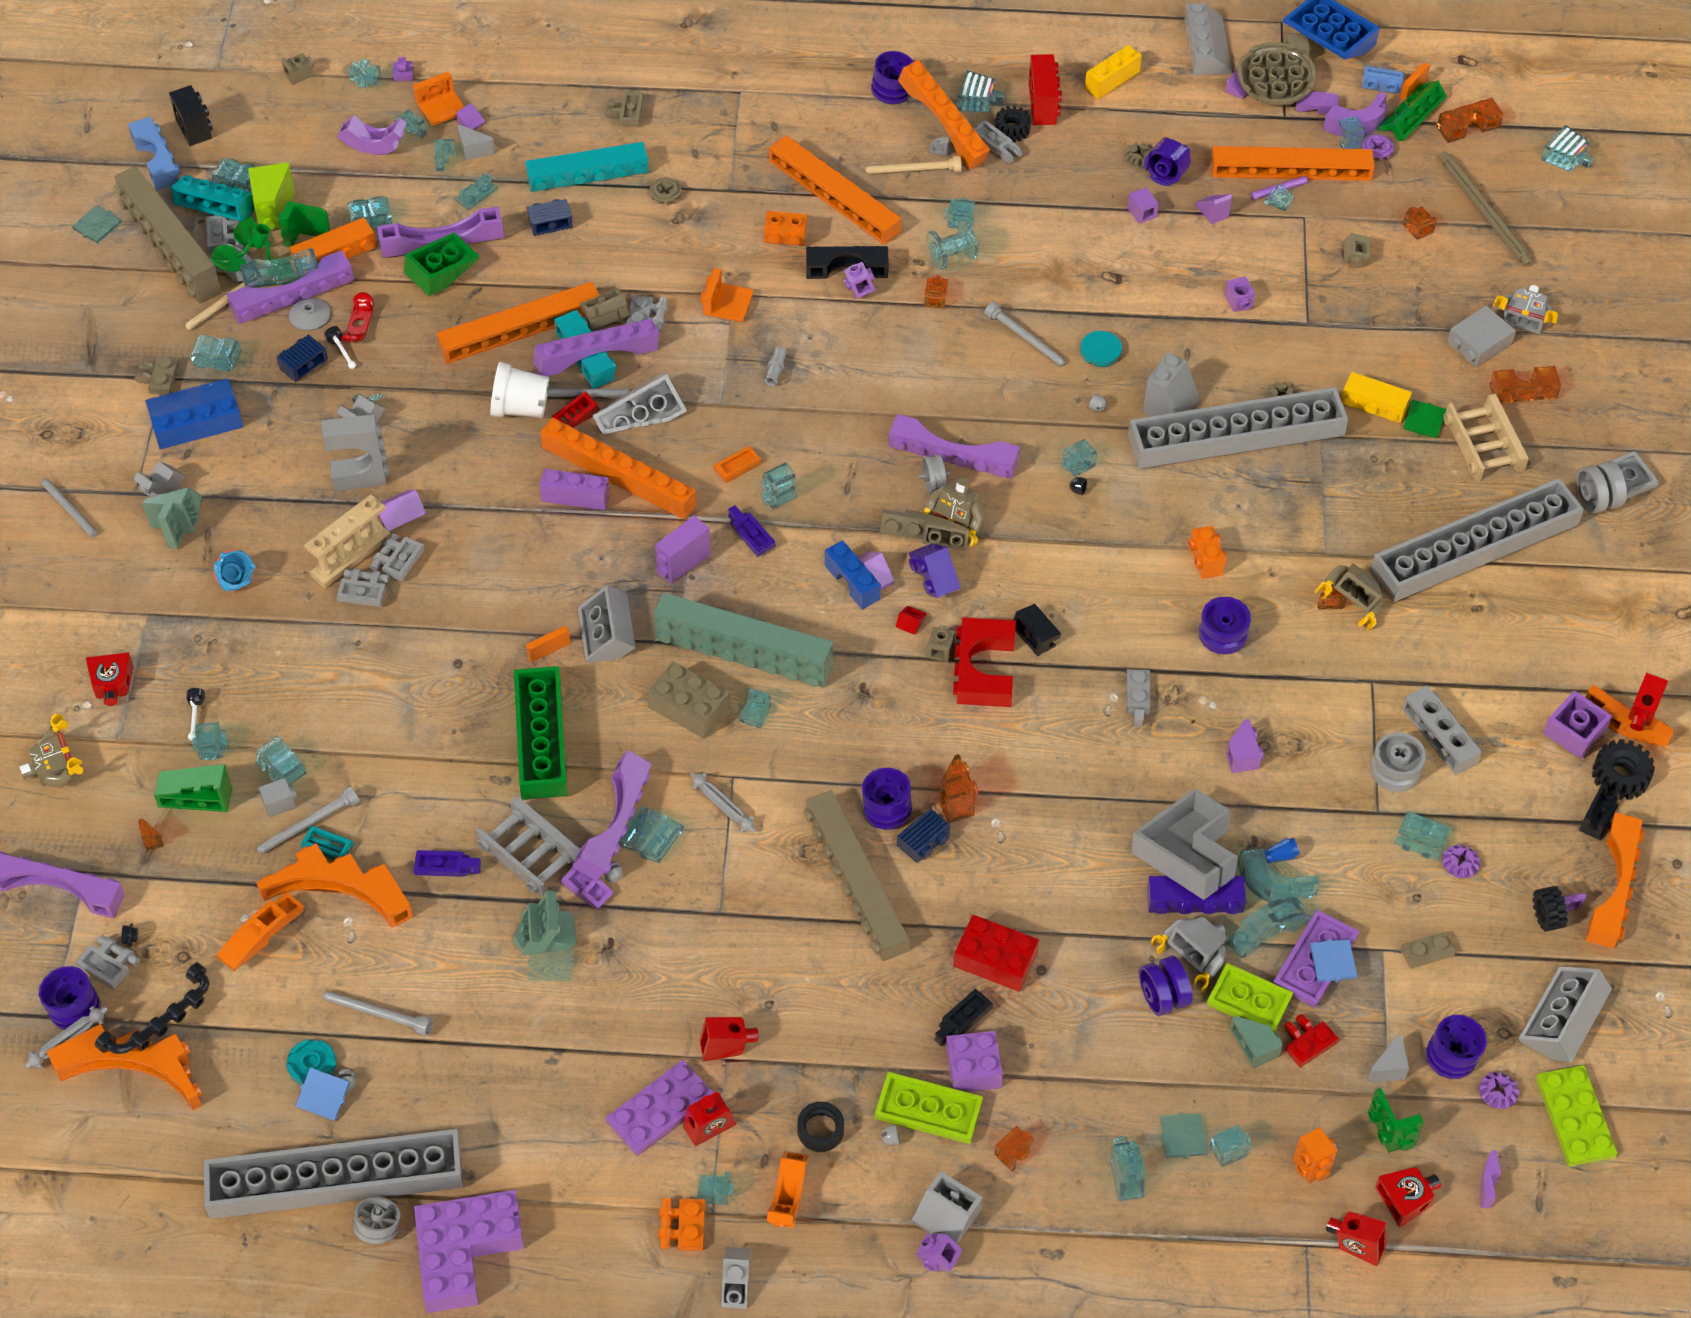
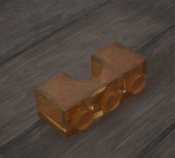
M1493 98L1480 100L1476 103L1440 113L1437 129L1447 143H1451L1466 137L1469 124L1479 127L1482 133L1500 128L1504 113Z
M1555 365L1534 367L1530 381L1520 380L1516 376L1514 369L1493 371L1489 384L1492 394L1497 395L1500 403L1506 404L1555 399L1558 397L1561 388V382Z

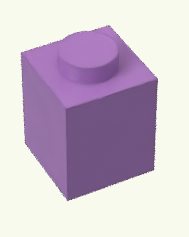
M1146 187L1129 194L1127 208L1140 224L1157 217L1159 203Z

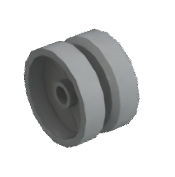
M1606 461L1598 463L1597 466L1592 465L1580 468L1577 472L1576 487L1581 504L1590 514L1622 507L1625 504L1627 497L1626 483L1622 471L1615 462Z
M1394 732L1382 737L1375 747L1374 756L1371 761V775L1374 781L1382 788L1394 792L1407 791L1417 785L1426 761V751L1422 743L1407 733Z

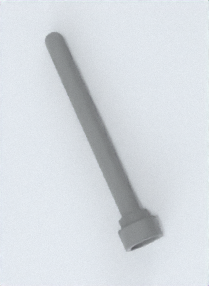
M995 301L986 307L984 315L989 319L1002 322L1059 366L1065 364L1064 358L1006 316L1001 306Z
M351 786L346 788L337 800L260 844L257 847V852L263 854L343 806L348 807L350 805L352 807L360 802L357 794Z
M326 991L323 994V998L326 1001L413 1027L417 1034L425 1037L429 1036L433 1028L434 1020L431 1017L422 1015L421 1017L417 1016L414 1018L330 991Z

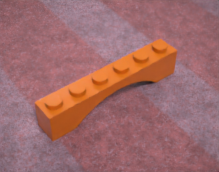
M916 60L904 67L898 79L899 83L910 96L925 104L939 119L954 145L957 156L961 157V161L971 170L983 163L990 151L989 147L922 63Z
M1614 813L1609 826L1606 844L1616 863L1617 887L1613 895L1604 904L1594 909L1589 921L1585 941L1614 948L1617 940L1622 941L1625 927L1621 926L1622 920L1626 921L1629 907L1625 905L1626 901H1630L1633 888L1629 887L1630 881L1634 882L1637 868L1633 866L1634 862H1638L1641 849L1637 848L1638 843H1642L1645 830L1641 829L1642 819Z

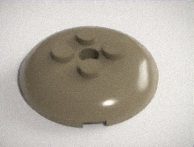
M1268 42L1250 48L1249 52L1241 57L1237 68V76L1243 90L1255 100L1269 105H1289L1300 101L1309 94L1315 84L1316 69L1306 53L1302 54L1294 50V46L1280 42Z

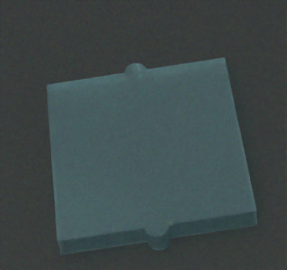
M96 205L75 223L72 228L82 234L83 238H89L98 244L122 223V220L111 214V211H106Z
M573 948L530 954V959L527 961L529 965L528 980L571 982L572 966H574V960H572Z
M1180 1112L1178 1115L1160 1116L1166 1158L1184 1157L1188 1159L1189 1156L1207 1155L1201 1113L1183 1114Z

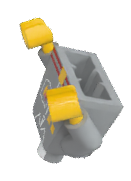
M1535 285L1529 286L1527 290L1519 288L1515 294H1510L1506 297L1497 295L1493 304L1494 307L1497 306L1499 309L1505 310L1503 320L1510 326L1540 334L1543 322L1556 325L1558 313L1552 311L1550 305L1546 303L1547 297L1540 294V289Z
M1204 917L1194 920L1178 919L1164 931L1165 934L1163 936H1153L1151 946L1153 947L1155 944L1161 943L1156 949V952L1161 954L1165 951V943L1167 942L1199 972L1204 970L1203 975L1196 976L1194 987L1198 981H1203L1205 985L1202 987L1201 992H1205L1208 988L1209 978L1211 976L1214 977L1224 963L1226 953L1224 944L1227 940L1225 928L1219 923L1212 925Z

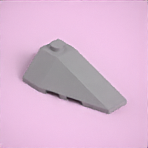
M663 371L592 416L602 434L660 422H668L687 410L668 375Z

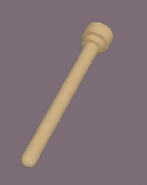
M952 156L947 161L867 166L865 172L867 174L935 169L953 170V172H961V157Z
M258 266L253 270L250 278L230 292L244 287H251L254 284H263L269 277L266 271L261 266ZM227 294L185 324V328L192 330L229 303Z

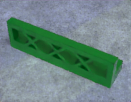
M1439 80L1421 83L1378 126L1380 132L1392 130L1397 141H1404L1447 97Z

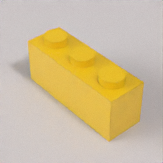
M1126 45L1086 72L1085 90L1095 98L1100 99L1140 72L1142 55L1131 46Z
M1351 372L1343 389L1341 402L1349 407L1401 423L1408 408L1412 392Z

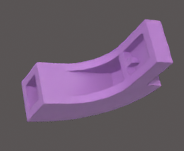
M1379 92L1372 104L1362 110H1349L1334 104L1325 116L1323 130L1343 137H1360L1376 131L1384 120L1385 111L1388 106L1385 103L1387 94Z
M353 115L342 124L337 138L346 145L361 152L376 155L387 154L396 150L400 139L405 133L403 129L407 122L399 118L389 127L374 128Z

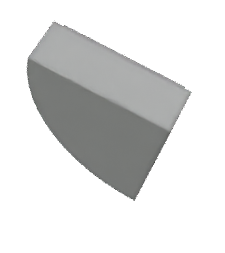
M940 137L932 141L928 153L948 156L950 137Z

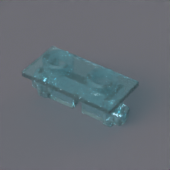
M482 174L475 181L474 185L471 184L464 190H461L455 201L467 210H470L497 190L498 187L491 183L493 180L491 174Z

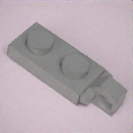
M1127 669L1128 714H1133L1134 726L1143 727L1144 715H1149L1150 670Z

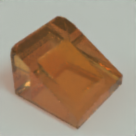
M1332 587V592L1325 599H1322L1325 595L1324 592L1320 594L1317 607L1319 610L1345 608L1347 597L1334 587Z
M143 818L139 819L138 822L145 849L148 851L163 847L161 835Z

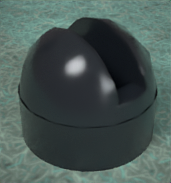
M1076 477L1071 480V491L1075 494L1084 495L1087 488V479Z

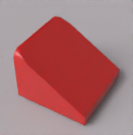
M906 606L898 615L896 627L908 633L916 634L927 613Z

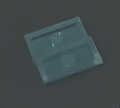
M642 806L629 823L627 832L622 839H619L618 844H620V847L637 851L641 858L660 863L684 830V826L662 813Z

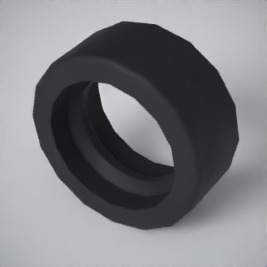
M817 1101L808 1104L798 1116L797 1134L800 1142L806 1148L815 1152H826L834 1149L840 1144L844 1136V1118L841 1111L835 1105L828 1102ZM818 1115L827 1116L834 1121L835 1131L829 1137L815 1138L806 1130L808 1120Z

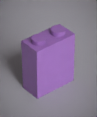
M695 515L655 544L656 571L658 575L663 579L666 578L672 584L711 554L709 527Z

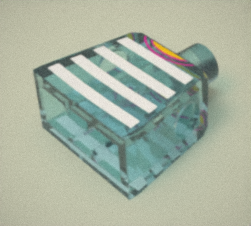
M966 70L958 95L957 109L959 111L989 112L992 102L1004 103L1005 92L995 90L996 80L994 78Z
M1565 125L1545 146L1541 160L1564 170L1573 171L1578 164L1589 168L1594 158L1587 154L1589 142Z

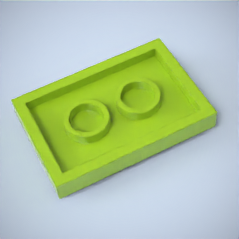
M1226 963L1206 1005L1231 1017L1238 1016L1268 1025L1275 1033L1292 999L1293 992Z

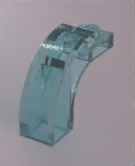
M311 248L282 259H255L240 266L244 284L250 287H266L292 282L304 277L309 272L319 269L314 249Z
M1263 848L1240 851L1238 867L1241 876H1244V883L1256 896L1264 901L1290 907L1296 906L1298 897L1310 898L1317 895L1320 885L1318 875L1285 878L1270 869Z
M1281 898L1264 905L1240 922L1242 926L1230 935L1227 940L1239 957L1245 958L1270 936L1285 930L1296 932L1312 916L1298 898Z

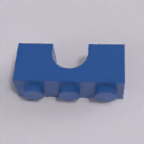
M843 540L825 549L826 568L837 580L844 577L849 586L850 596L862 610L880 600L881 584Z

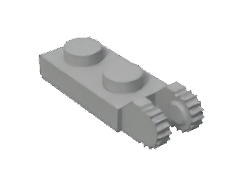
M986 120L973 127L989 149L995 154L1000 155L1004 162L1010 164L1014 160L1012 155L1016 158L1022 155V149L1012 142V139Z

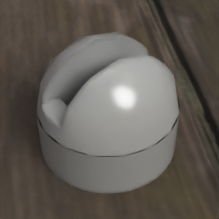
M1096 393L1092 397L1088 408L1100 412L1105 409L1106 399Z
M613 861L610 871L607 875H604L605 879L612 883L618 882L623 876L621 865Z
M349 1069L339 1071L337 1077L350 1082L347 1091L353 1089L357 1083L354 1072Z
M897 1126L885 1127L881 1132L882 1142L888 1146L899 1145L900 1138Z

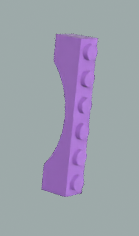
M499 206L479 209L462 221L439 228H414L399 223L377 226L383 258L407 254L454 232L466 244L504 238Z
M338 251L323 257L311 272L292 283L272 288L244 287L228 293L227 298L230 309L238 323L242 324L294 304L302 299H308L354 281L352 266L343 251Z
M651 318L538 344L534 348L533 364L539 375L550 376L559 374L577 361L600 352L623 350L639 355L656 351L660 332Z
M897 414L889 432L890 447L930 457L940 454L943 461L972 468L980 472H987L999 477L1012 479L1019 460L1020 446L1001 441L985 445L952 443L932 434L918 419Z
M629 750L618 760L611 776L616 798L612 822L605 832L590 838L580 848L573 863V868L596 881L602 874H608L613 864L610 860L612 856L614 857L620 848L618 841L624 837L628 830V826H626L627 820L630 821L636 811L633 806L640 800L643 794L641 790L642 785L644 786L651 776L648 771L652 763Z
M0 851V891L25 885L43 884L55 886L77 896L86 904L91 913L113 919L125 896L121 883L115 879L108 878L106 880L98 878L91 873L82 874L67 867L62 869L54 867L47 862L37 863L26 857L17 858Z

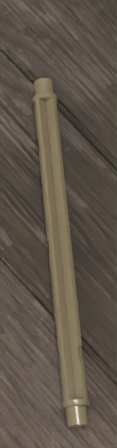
M1446 151L1442 152L1439 155L1442 164L1456 179L1457 183L1517 259L1525 266L1531 265L1533 260L1529 252L1517 240L1512 231L1493 207L1490 206L1454 158Z

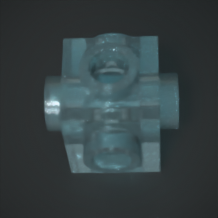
M359 58V62L352 61V65L348 69L350 81L356 82L358 87L367 88L368 84L378 85L380 65L370 64L371 60Z

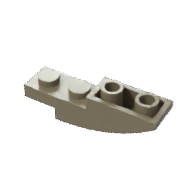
M883 509L880 533L922 539L923 544L933 543L966 551L969 529L952 521L918 511L905 509V513Z

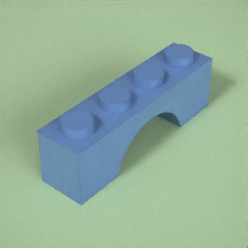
M151 116L129 123L128 127L131 138L137 150L155 154L154 158L147 163V167L156 190L174 185L179 180L178 175L181 172L178 164L172 162L174 157L171 150L166 149L168 145L165 137H160L162 134L158 123L154 124Z

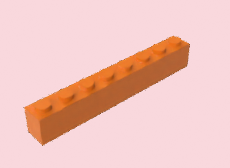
M785 135L769 147V162L883 245L901 233V218L897 213L892 212L883 203L871 197L868 192H864L854 182L843 177L840 172L835 171L826 162L818 159L812 152L800 146L797 141Z
M1213 146L1211 155L1212 177L1295 179L1306 176L1310 180L1371 181L1374 171L1373 149Z
M593 282L581 284L577 287L437 332L438 347L446 363H452L554 329V319L577 310L582 317L583 313L580 303L600 295Z
M551 418L540 431L543 449L597 476L608 477L610 483L683 520L697 506L696 490L554 418Z

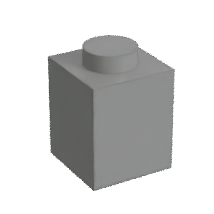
M285 778L258 787L269 818L296 808L293 800L297 798L293 785L288 786Z

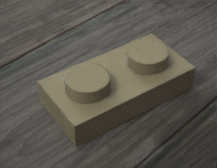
M1447 932L1408 942L1401 946V951L1410 969L1454 957L1456 953Z

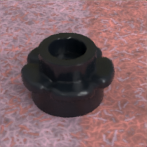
M133 923L123 925L121 932V944L131 947L132 942L137 943L138 928H134Z

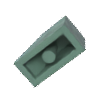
M1238 1016L1232 1018L1229 1029L1253 1068L1280 1056L1283 1045L1282 1040L1277 1033L1274 1034L1270 1026Z

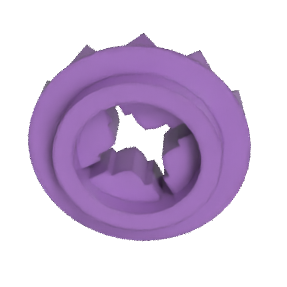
M1373 134L1363 140L1362 149H1373V158H1378L1381 161L1382 158L1388 159L1389 155L1393 153L1394 145L1388 137Z
M1460 843L1456 846L1450 845L1444 851L1442 857L1443 866L1454 877L1469 878L1475 875L1480 867L1481 859L1478 858L1477 851L1470 849L1469 845L1466 847L1461 846ZM1465 856V861L1458 866V858Z
M1501 1071L1497 1073L1489 1072L1488 1075L1482 1078L1479 1084L1481 1098L1493 1108L1505 1109L1511 1107L1517 1101L1519 1095L1517 1081H1513L1510 1074L1505 1075ZM1496 1084H1498L1499 1087H1506L1503 1091V1094H1501L1500 1091H1493L1496 1087Z

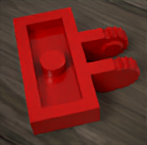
M1303 1014L1296 1016L1297 1023L1305 1032L1303 1035L1300 1034L1293 1023L1287 1022L1284 1025L1286 1032L1293 1039L1292 1042L1286 1045L1285 1051L1300 1068L1336 1045L1339 1041V1038L1324 1021L1312 1027L1311 1022Z

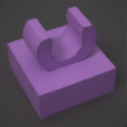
M398 57V62H393V80L413 81V61H406V57Z

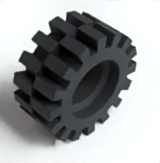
M1006 106V110L1001 108L1000 112H997L995 128L1012 139V142L1015 143L1016 139L1020 142L1022 137L1026 139L1030 133L1031 116L1027 110L1023 111L1022 107L1016 109L1017 106H1013L1010 109V106ZM1007 123H1017L1019 125L1011 126Z
M1557 886L1541 888L1533 892L1534 898H1532V901L1535 904L1533 909L1536 911L1534 914L1538 918L1537 922L1540 924V928L1544 929L1545 932L1565 928L1567 926L1566 923H1568L1566 917L1568 916L1566 911L1567 905L1564 904V896H1561L1562 892Z

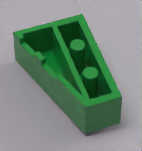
M225 764L161 771L154 797L158 808L227 812L232 785Z

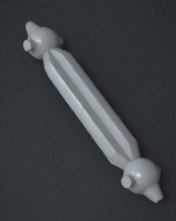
M704 772L703 774L691 773L694 784L692 787L695 790L701 788L702 793L734 822L740 823L741 828L739 830L741 832H744V830L756 831L753 822L754 817L752 815L745 817L744 812L713 783L706 782L707 774Z
M92 1006L89 1016L80 1018L41 1047L39 1053L30 1051L28 1062L25 1065L26 1069L31 1067L43 1068L42 1063L44 1059H49L46 1051L91 1029L94 1023L103 1024L104 1014L108 1008H95Z

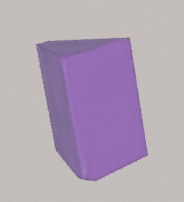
M1236 70L1227 80L1225 91L1243 99L1247 93L1240 85Z
M471 103L456 113L457 123L472 130H476L485 124V120Z
M1573 893L1564 895V904L1567 905L1566 911L1581 909L1586 894Z

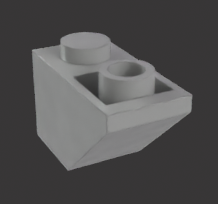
M726 1247L723 1258L721 1307L747 1309L751 1248Z

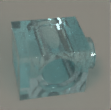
M1083 439L1064 449L1063 467L1076 477L1096 466L1097 452Z

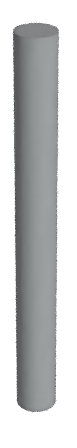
M547 388V397H578L586 391L591 397L620 398L630 392V389Z
M43 480L42 486L91 538L97 536V530L50 480Z

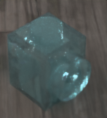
M966 198L951 199L950 207L945 208L944 219H948V228L972 230L975 201H970Z
M219 722L196 724V737L192 738L193 751L198 752L200 760L222 758L223 750L228 749L226 729L221 730Z
M1239 1124L1213 1135L1210 1143V1148L1221 1167L1248 1156L1251 1147V1139L1246 1131L1243 1132Z

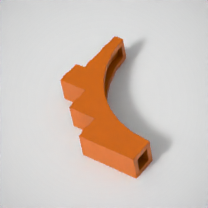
M317 844L304 847L296 853V863L286 865L282 870L272 875H267L256 882L263 901L286 892L298 890H331L354 896L369 904L385 918L392 928L413 918L411 905L385 863L372 867L363 874L351 854L338 857L329 864Z
M99 1024L46 1051L61 1081L81 1073L99 1069L120 1068L136 1070L155 1076L171 1085L184 1097L192 1110L202 1106L199 1099L202 1096V1092L196 1082L191 1084L189 1080L192 1074L187 1066L190 1064L187 1054L191 1052L185 1040L179 1041L176 1033L154 1045L150 1041L149 1046L143 1051L135 1047L125 1054H115L110 1051L102 1053L95 1047V1041L105 1032L102 1025ZM139 1029L116 1039V1044L126 1043L131 1035Z

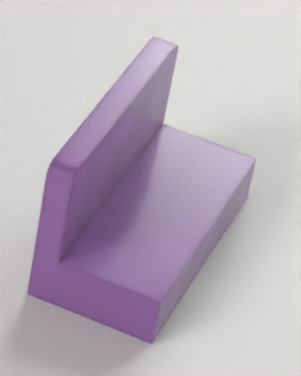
M409 489L381 502L386 506V509L379 516L384 527L390 531L424 515L426 512L417 491Z

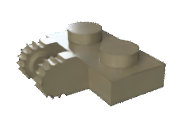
M624 91L622 99L608 100L606 105L608 108L605 111V115L611 119L619 118V125L639 126L644 99L643 92Z
M157 356L155 365L150 362L139 363L138 371L140 372L135 374V381L149 384L148 390L150 394H170L179 367L178 357Z

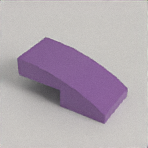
M1309 92L1306 97L1296 102V109L1298 112L1317 109L1319 115L1327 114L1334 104L1339 105V95L1327 92Z
M572 868L560 881L577 897L597 910L614 893L600 879L596 881L575 868Z
M1496 1150L1491 1151L1481 1175V1208H1491L1496 1198L1493 1184H1497L1501 1175Z

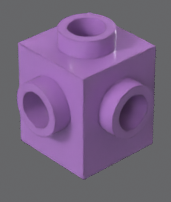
M863 262L854 264L844 270L847 278L843 280L848 291L852 289L856 298L875 291L871 281L875 279L870 268H865Z
M926 1234L925 1238L921 1241L916 1256L923 1262V1266L930 1271H951L963 1249L947 1234Z

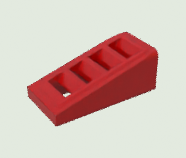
M585 391L552 417L573 428L592 418V415L600 411V408ZM579 408H580L581 411H582V412H580V413H578V412L576 411V410L579 409ZM573 413L575 417L572 418L569 414ZM566 417L568 422L565 423L561 418Z

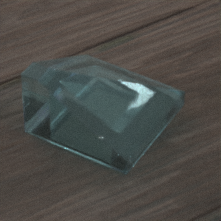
M1278 184L1264 202L1267 205L1285 211L1294 196L1281 184Z

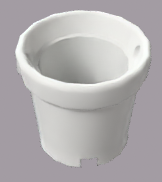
M499 362L493 385L490 415L492 417L514 415L543 418L547 401V388H549V376L516 369L511 364Z

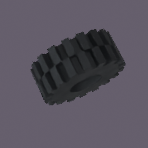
M1619 739L1618 744L1613 740L1610 741L1609 745H1603L1597 754L1592 768V777L1595 778L1594 783L1596 786L1602 783L1607 785L1608 795L1613 796L1615 792H1619L1620 797L1618 800H1623L1624 796L1627 797V800H1632L1634 795L1638 798L1642 792L1645 793L1655 771L1653 757L1648 758L1650 755L1649 751L1643 752V746L1638 744L1636 747L1633 745L1634 741L1629 740L1628 744L1624 743V739ZM1623 766L1631 772V775H1621L1615 771L1614 767Z

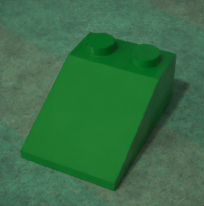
M454 232L405 254L404 273L428 296H431L446 289L479 260L480 256Z

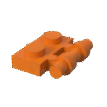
M663 1198L662 1207L659 1208L661 1228L658 1230V1239H660V1248L669 1249L670 1241H678V1250L704 1251L705 1199H680L679 1208H672V1199ZM671 1220H679L678 1230L671 1229Z

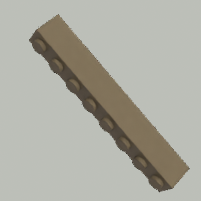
M829 790L806 799L805 818L808 823L812 822L814 835L817 841L821 840L826 859H831L834 875L836 878L840 877L845 896H850L852 910L856 916H860L863 932L865 935L869 934L874 953L879 954L882 961L908 952L909 938L833 791Z

